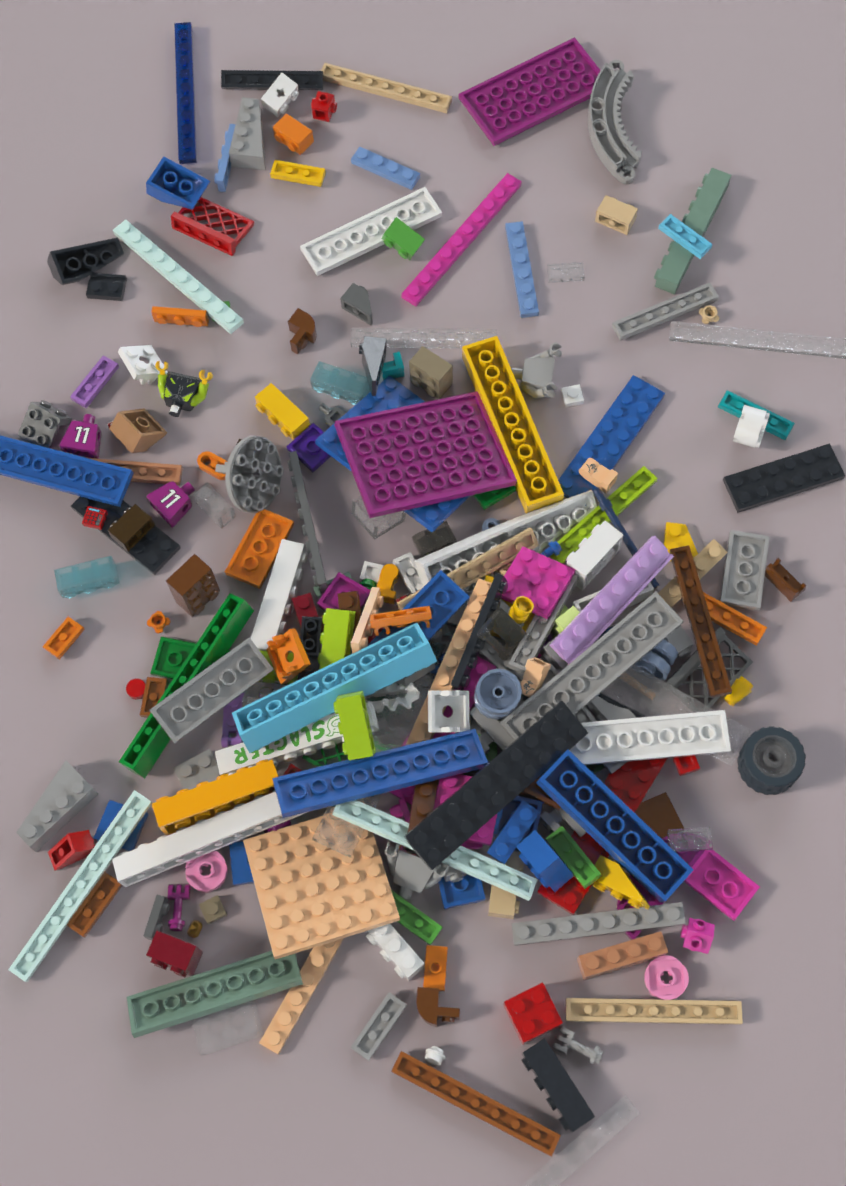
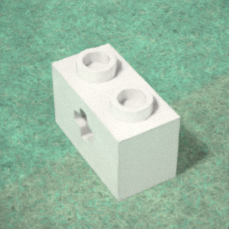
M281 73L261 98V105L276 117H279L281 113L284 114L287 111L288 104L291 101H295L298 97V84Z

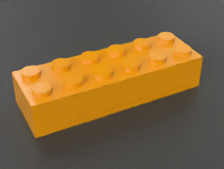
M261 760L256 763V766L250 768L242 767L236 771L237 773L231 775L223 774L218 776L215 781L201 782L197 784L196 788L190 790L182 789L176 793L177 795L158 798L155 803H152V807L159 828L165 835H171L180 828H188L195 825L199 820L212 818L219 812L234 809L238 804L251 802L257 796H265L275 790L272 778L279 777L273 760Z

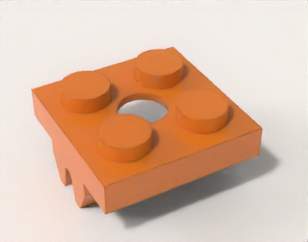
M289 629L283 635L272 637L273 640L267 642L268 648L266 650L280 684H287L310 665L296 629ZM289 651H292L294 654L292 662H289L287 659Z

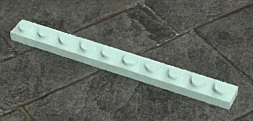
M124 220L113 229L114 235L199 308L206 310L207 314L227 332L232 334L244 324L243 319L130 222Z
M133 791L8 969L23 981H29L66 928L69 920L112 862V859L117 855L153 802L137 791Z
M357 800L336 805L332 815L414 850L403 837L408 832V822ZM459 846L441 862L528 901L531 899L538 880L463 846Z

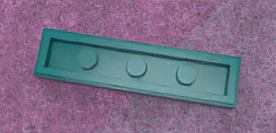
M728 390L726 391L718 408L738 418L742 415L744 405L767 411V413H770L765 431L786 441L794 427V422Z

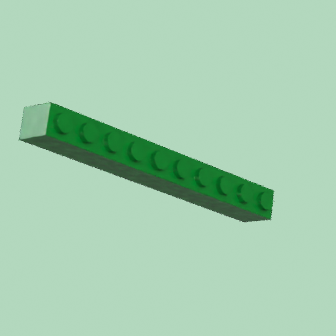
M229 593L158 703L228 652L254 612L244 599ZM150 713L119 760V763L144 779L171 740L152 713Z

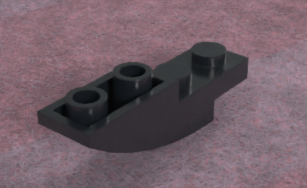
M302 616L300 640L310 665L298 674L297 681L320 670L318 656L322 651V644L320 643L322 617Z

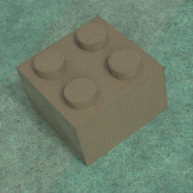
M424 346L409 361L411 383L416 387L424 389L429 396L441 399L453 385V365Z

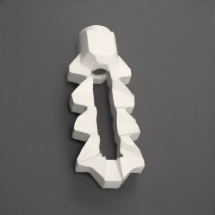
M412 682L408 686L402 684L398 686L397 683H393L372 695L366 696L365 702H369L377 713L382 712L384 706H387L391 711H395L398 704L411 709L412 702L419 699L420 692L414 687ZM408 693L404 698L396 697V699H382L381 701L373 702L366 699L371 696L381 697L387 694Z

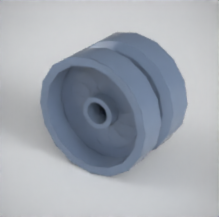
M663 640L631 668L647 678L660 681L666 680L671 669L669 665L674 663L678 651L671 643Z
M493 669L483 674L477 683L474 693L475 706L479 712L487 718L495 720L504 719L516 709L521 699L522 689L519 680L514 674L503 669Z

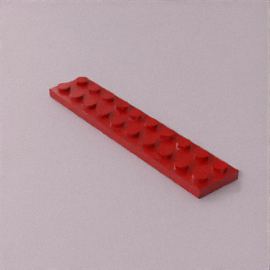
M668 758L628 761L614 773H609L604 784L635 813ZM575 831L571 835L594 866L600 855L609 858L610 854L587 832L581 837ZM573 876L556 892L550 886L545 888L541 884L537 893L574 915L592 884L584 889L576 877Z

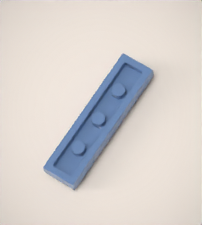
M230 124L228 131L225 132V145H222L221 148L222 158L218 160L219 170L218 173H215L214 182L217 184L218 191L226 192L232 167L229 150L236 124Z
M360 146L351 158L352 164L410 190L414 188L420 179L419 172Z

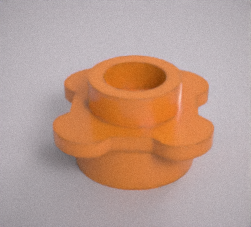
M156 611L147 620V625L154 628L158 634L162 633L163 629L171 623L170 618L165 617L161 611Z

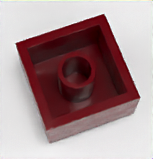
M156 931L146 956L151 959L150 963L154 964V966L164 970L170 967V971L174 972V974L186 978L187 974L190 976L194 975L203 951L196 945Z

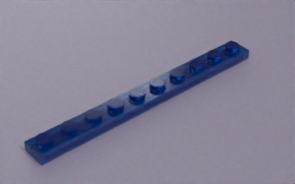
M191 22L174 23L179 164L197 163Z

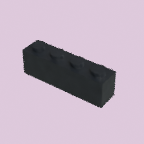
M545 1038L522 1053L524 1057L521 1060L527 1071H533L536 1076L533 1079L540 1091L545 1090L548 1095L546 1101L553 1111L557 1109L561 1118L558 1120L565 1131L569 1129L572 1133L595 1117Z

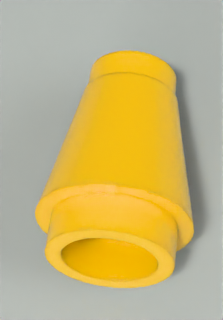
M741 676L734 681L731 686L732 693L726 695L724 700L733 707L752 692L753 685Z

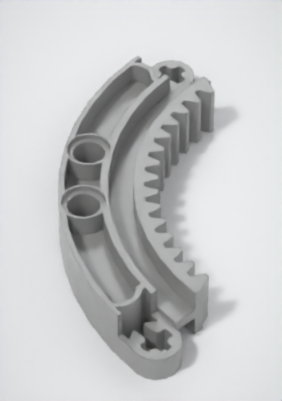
M613 60L603 66L594 83L588 108V129L592 145L603 165L617 180L627 185L634 180L635 170L633 167L639 165L642 153L641 150L636 152L637 146L632 147L633 141H629V136H625L626 130H623L624 125H622V119H620L621 102L625 93L628 92V88L632 87L634 75L630 70L628 73L624 71L622 61Z

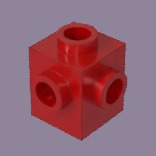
M317 92L316 97H313L311 102L313 119L330 122L332 114L337 110V103L333 94Z

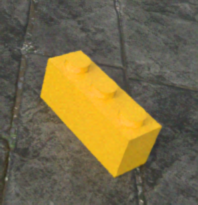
M272 383L255 396V406L262 414L265 413L273 425L277 424L286 437L294 440L310 426L309 418Z

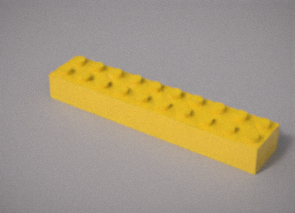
M494 336L462 346L463 362L475 391L479 393L517 479V483L514 486L525 513L527 514L562 501L564 493L498 337Z

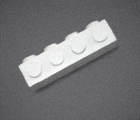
M391 924L366 931L368 933L366 935L367 939L373 946L377 944L382 949L380 954L387 962L391 960L396 966L394 970L402 979L406 977L408 981L411 980L425 967L424 962Z

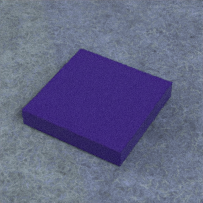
M314 422L286 446L289 452H297L299 461L312 473L331 457L315 444L316 439L324 431Z

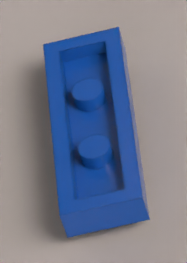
M522 800L486 853L505 865L540 812Z

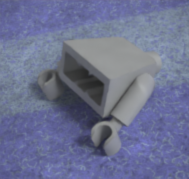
M555 342L550 346V349L533 357L526 358L523 369L512 368L515 379L522 380L521 390L534 399L555 397L553 390H557V387L552 383L555 362L553 357L554 355L556 357L562 355V352L559 350L562 346L559 343Z
M388 842L385 849L390 874L394 876L393 882L401 885L399 896L404 899H410L413 891L421 893L423 888L430 889L446 875L450 867L449 865L443 867L439 864L436 868L430 870L414 850L405 846L400 847V844L392 847L390 842Z

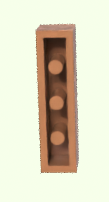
M660 931L579 955L577 962L583 980H587L654 960L659 956L667 955L668 949Z

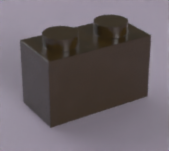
M134 504L124 512V515L118 521H114L111 524L108 532L113 540L129 552L155 526V523L150 515L137 504Z

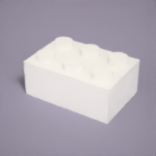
M606 521L601 525L597 524L591 532L592 535L588 539L584 538L578 546L579 549L576 552H571L566 558V565L574 568L575 574L579 576L576 586L582 591L620 550L623 534Z

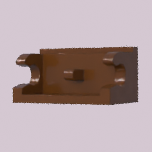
M777 558L773 564L770 563L767 566L765 577L792 602L805 591L807 585L805 583L801 585L780 564L781 560Z

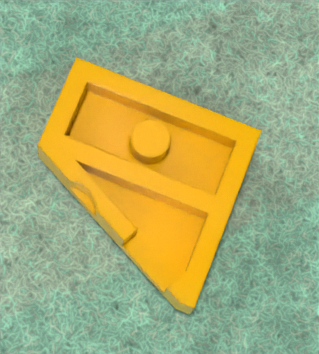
M666 522L663 545L668 549L667 551L689 545L694 558L698 552L686 524Z

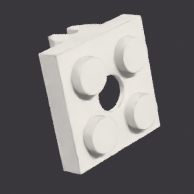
M152 345L120 347L118 351L133 379H140L141 385H144L146 382L148 385H151L158 378L160 371L155 366L157 361H160V368H164ZM144 357L149 363L146 364L144 361H140L139 358Z
M428 691V732H463L470 730L469 691ZM446 705L450 706L453 710V714L449 718L445 717L442 713Z

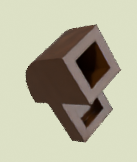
M297 308L288 320L289 330L295 334L290 340L291 350L296 354L307 346L308 341L314 344L317 338L314 319L307 312Z
M417 987L416 1004L418 1013L427 1024L437 1027L438 1018H442V1022L455 1023V1019L459 1020L460 1008L438 1007L440 993L438 988Z

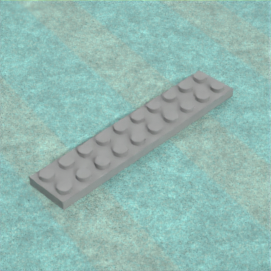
M654 592L502 720L500 724L516 740L560 701H563L575 715L683 624L684 621L657 592Z

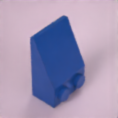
M163 156L146 182V193L161 202L193 210L210 184V181Z

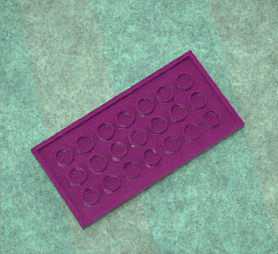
M574 37L459 93V100L492 145L496 146L590 99L594 83L601 70Z

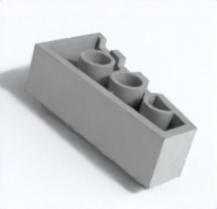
M242 97L229 150L232 167L265 170L262 112L259 99Z
M66 760L16 833L30 848L37 852L93 800L98 793Z

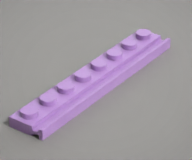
M655 535L637 551L550 644V647L568 663L567 665L580 656L599 638L674 557Z

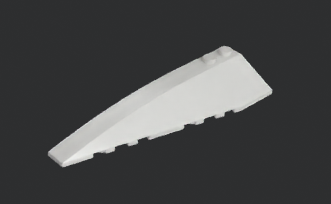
M589 490L516 517L415 560L414 562L423 585L425 586L440 570L448 574L527 528L533 529L539 546L532 550L541 553L542 549L549 542L556 541V538L568 532L570 527L577 522L579 523L597 507L593 491ZM496 570L487 576L495 577V574L498 573V571ZM477 581L462 590L471 596Z

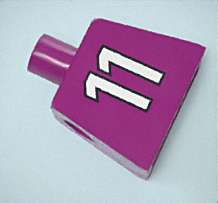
M85 414L83 422L74 420L70 423L60 443V448L63 452L85 458L99 459L101 430L97 424H94L95 416Z
M171 481L149 493L146 497L155 511L173 528L191 509L192 503L188 496L195 489L189 482L180 488L174 481Z

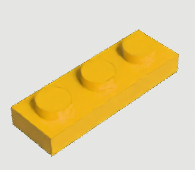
M274 160L270 176L273 179L321 187L326 172L324 168Z

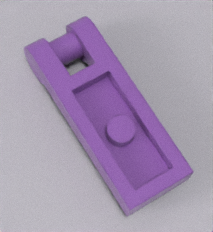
M244 692L223 708L222 748L243 743L232 712L245 706ZM230 733H236V737H229Z

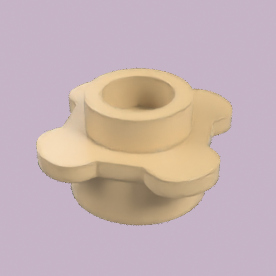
M708 305L699 310V314L702 316V323L704 324L713 321L718 322L720 319L717 315V308Z

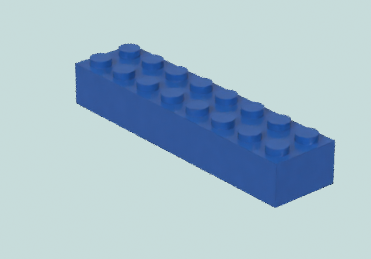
M566 750L536 782L658 902H665L694 870L569 750Z

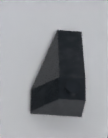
M117 237L50 251L47 263L53 278L61 285H66L83 280L124 255V252Z

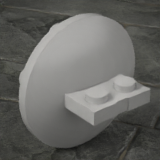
M248 436L234 447L228 462H225L224 465L216 464L215 472L226 474L227 493L236 508L247 513H258L266 509L280 493V483L284 468L281 466L279 453L270 440L261 436Z

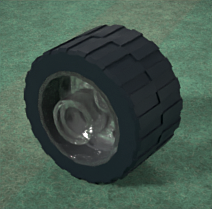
M774 726L760 728L748 737L741 748L737 758L738 772H740L741 778L747 786L755 792H760L764 795L783 793L789 787L791 788L803 773L802 771L806 764L804 747L797 737L790 731L784 730V728Z

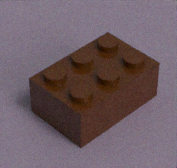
M196 554L191 556L166 580L176 603L191 617L201 613L205 605L209 601H213L220 592L212 569Z

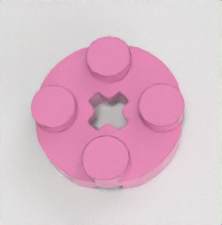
M217 851L186 862V879L198 891L210 893L218 889L226 880L228 867L223 856ZM210 865L212 867L210 869L211 873L203 876L202 867Z
M663 955L649 963L644 973V982L653 997L660 1000H674L682 995L687 988L689 976L686 967L673 956ZM664 972H668V976H672V980L668 984H665L660 976L664 975Z

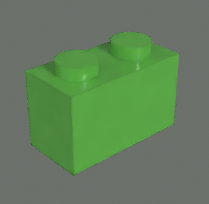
M397 217L381 238L386 246L389 248L393 247L402 258L411 260L425 240Z

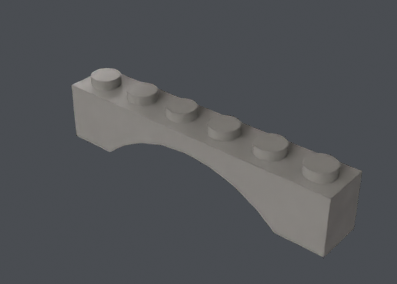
M554 638L543 647L540 654L542 660L552 664L559 673L568 666V663L550 647V644L555 640ZM599 696L595 697L585 706L588 711L595 715L596 721L636 718L629 709L610 704Z

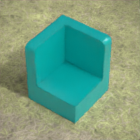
M400 352L393 353V361L384 363L381 373L383 381L388 376L394 379L405 377Z

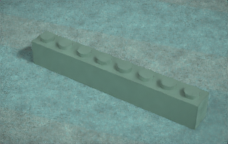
M711 168L709 174L706 173L702 180L703 186L698 187L695 195L697 198L695 201H691L688 209L690 212L685 214L682 220L685 225L702 237H704L725 195L732 176L715 168ZM671 241L668 248L669 254L664 255L661 262L663 266L661 269H657L654 279H656L655 287L675 295L694 254L676 241Z

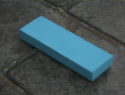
M672 214L659 224V230L699 259L712 248V243Z

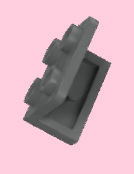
M47 401L30 402L18 435L31 444L51 448L60 425H70L72 418L67 416L65 411L51 407L52 404Z

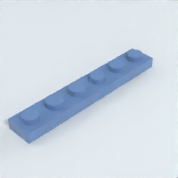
M523 221L505 223L520 317L539 316Z

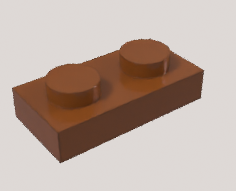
M147 677L140 710L141 717L148 718L151 713L150 709L158 703L167 689V679Z

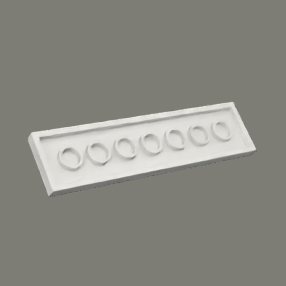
M423 187L301 245L300 248L315 274L319 276L384 245V240L381 238L396 217L415 230L442 217V211L426 187Z
M725 710L584 722L581 724L588 734L569 750L584 765L726 753L730 752L731 748Z

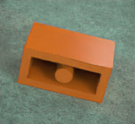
M287 113L273 126L274 138L299 155L314 142L313 131Z

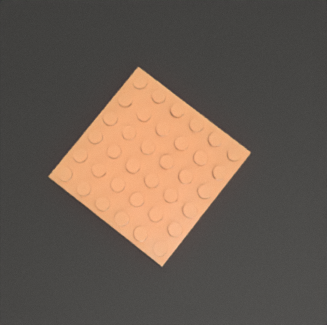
M330 813L243 840L275 960L400 921L373 832Z

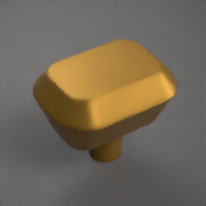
M193 920L190 923L187 934L192 938L198 937L203 927L202 923Z

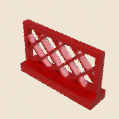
M202 197L198 201L202 206L194 207L193 210L182 207L178 213L173 212L171 215L172 229L230 256H233L236 252L235 247L254 226L253 220ZM214 209L217 213L208 214L207 210ZM204 211L205 215L195 216L194 212ZM192 213L193 217H186L184 214ZM229 216L232 220L223 221L222 217ZM219 218L220 222L210 223L209 219ZM207 220L208 224H201L197 221ZM239 223L247 224L245 227H237ZM234 224L235 229L225 230L224 226ZM222 227L223 231H216L212 228ZM237 233V237L235 239L227 236Z

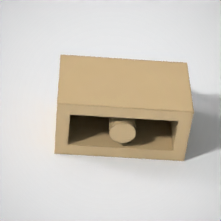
M605 195L596 211L595 222L627 235L636 220L638 208Z

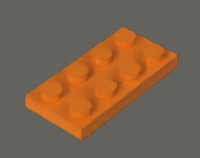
M266 509L256 513L224 571L225 575L261 589L275 562L281 540L287 539L294 526V521Z

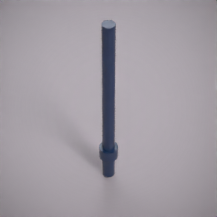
M599 487L595 488L593 493L600 503L601 510L606 512L615 529L623 534L622 540L631 555L634 556L638 549L612 509L613 505L609 499L605 498ZM654 577L651 584L655 589L660 585Z

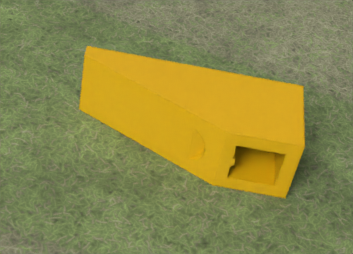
M600 855L595 867L602 876L594 882L593 887L601 892H605V890L610 891L611 896L620 901L624 898L628 900V904L637 909L643 907L648 910L650 905L625 870L618 863Z

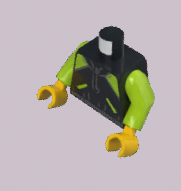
M160 361L156 362V369L160 371L158 374V389L166 406L170 407L169 414L171 416L179 417L181 410L190 412L194 406L205 400L209 386L207 382L213 378L211 372H208L207 378L204 376L205 370L199 372V378L170 371L166 374L165 371L169 367L168 363L164 361V368L161 369Z

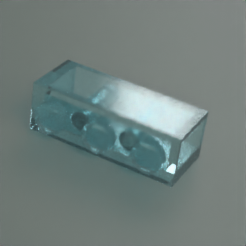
M321 361L318 362L310 379L312 389L316 392L330 394L336 399L347 400L353 405H356L370 392L367 377Z
M112 556L54 570L57 589L62 598H73L77 594L93 593L97 589H109L120 584L116 563Z

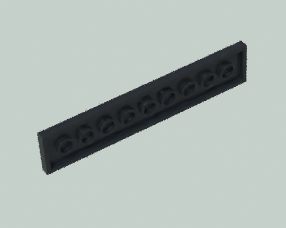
M560 701L403 837L427 867L433 870L551 767L566 750H570L588 734L587 730L567 705Z

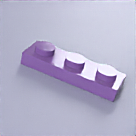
M103 355L70 396L71 400L87 409L118 370V363Z

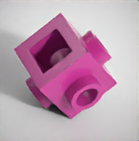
M689 917L687 925L682 926L680 937L684 938L683 947L691 951L708 954L714 938L715 925L701 919Z

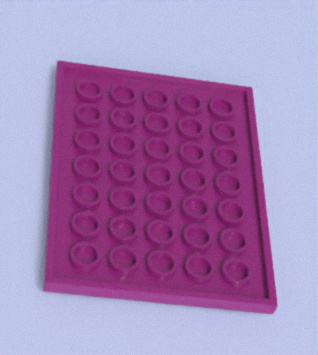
M478 391L337 420L334 424L369 518L506 488L517 483V479Z

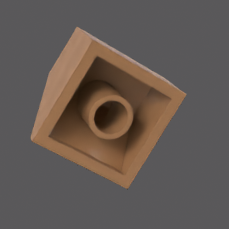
M145 408L119 411L109 428L131 453L148 450L167 434L165 429Z

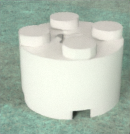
M744 405L733 442L759 448L770 413Z

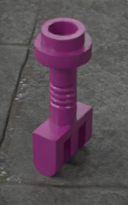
M169 884L167 898L174 900L173 919L168 920L170 931L179 932L185 927V921L181 920L183 900H190V884L185 885V892H182V884H177L176 892H174V884Z

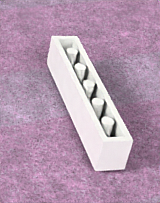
M285 539L281 540L251 636V640L260 651H267V642L273 640L272 637L281 635V633L284 634L286 630L285 619L291 613L292 604L290 603L297 594L296 583L297 580H301L303 573L301 567L303 563H306L308 557L305 544Z

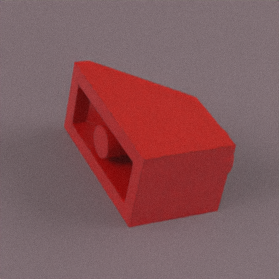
M89 830L68 833L48 851L54 870H60L86 858L95 847L94 839Z

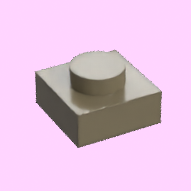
M218 895L198 904L208 925L227 916Z

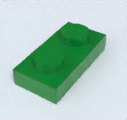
M510 486L473 496L483 510H486L514 493L516 487Z

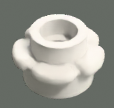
M436 1046L426 1049L425 1060L435 1066H441L442 1061H445L446 1057L443 1055L444 1051Z

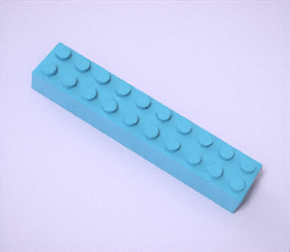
M414 623L232 712L239 735L247 750L251 753L311 723L317 722L331 713H335L334 702H336L335 699L338 695L363 691L364 697L372 695L398 680L429 667L437 662L420 626L418 623Z

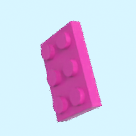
M709 846L693 865L692 869L694 870L684 880L686 884L733 921L760 888V886Z

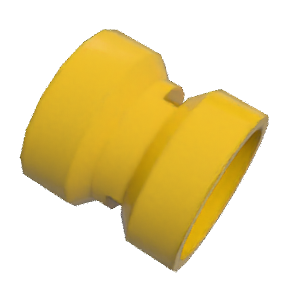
M525 596L517 597L508 611L510 620L517 624L525 623L534 609L533 602Z

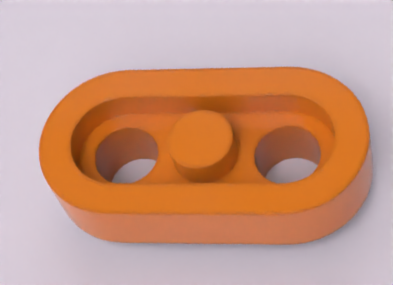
M202 452L197 458L199 468L219 480H225L226 474L215 472L216 464L224 465L228 461L212 452Z

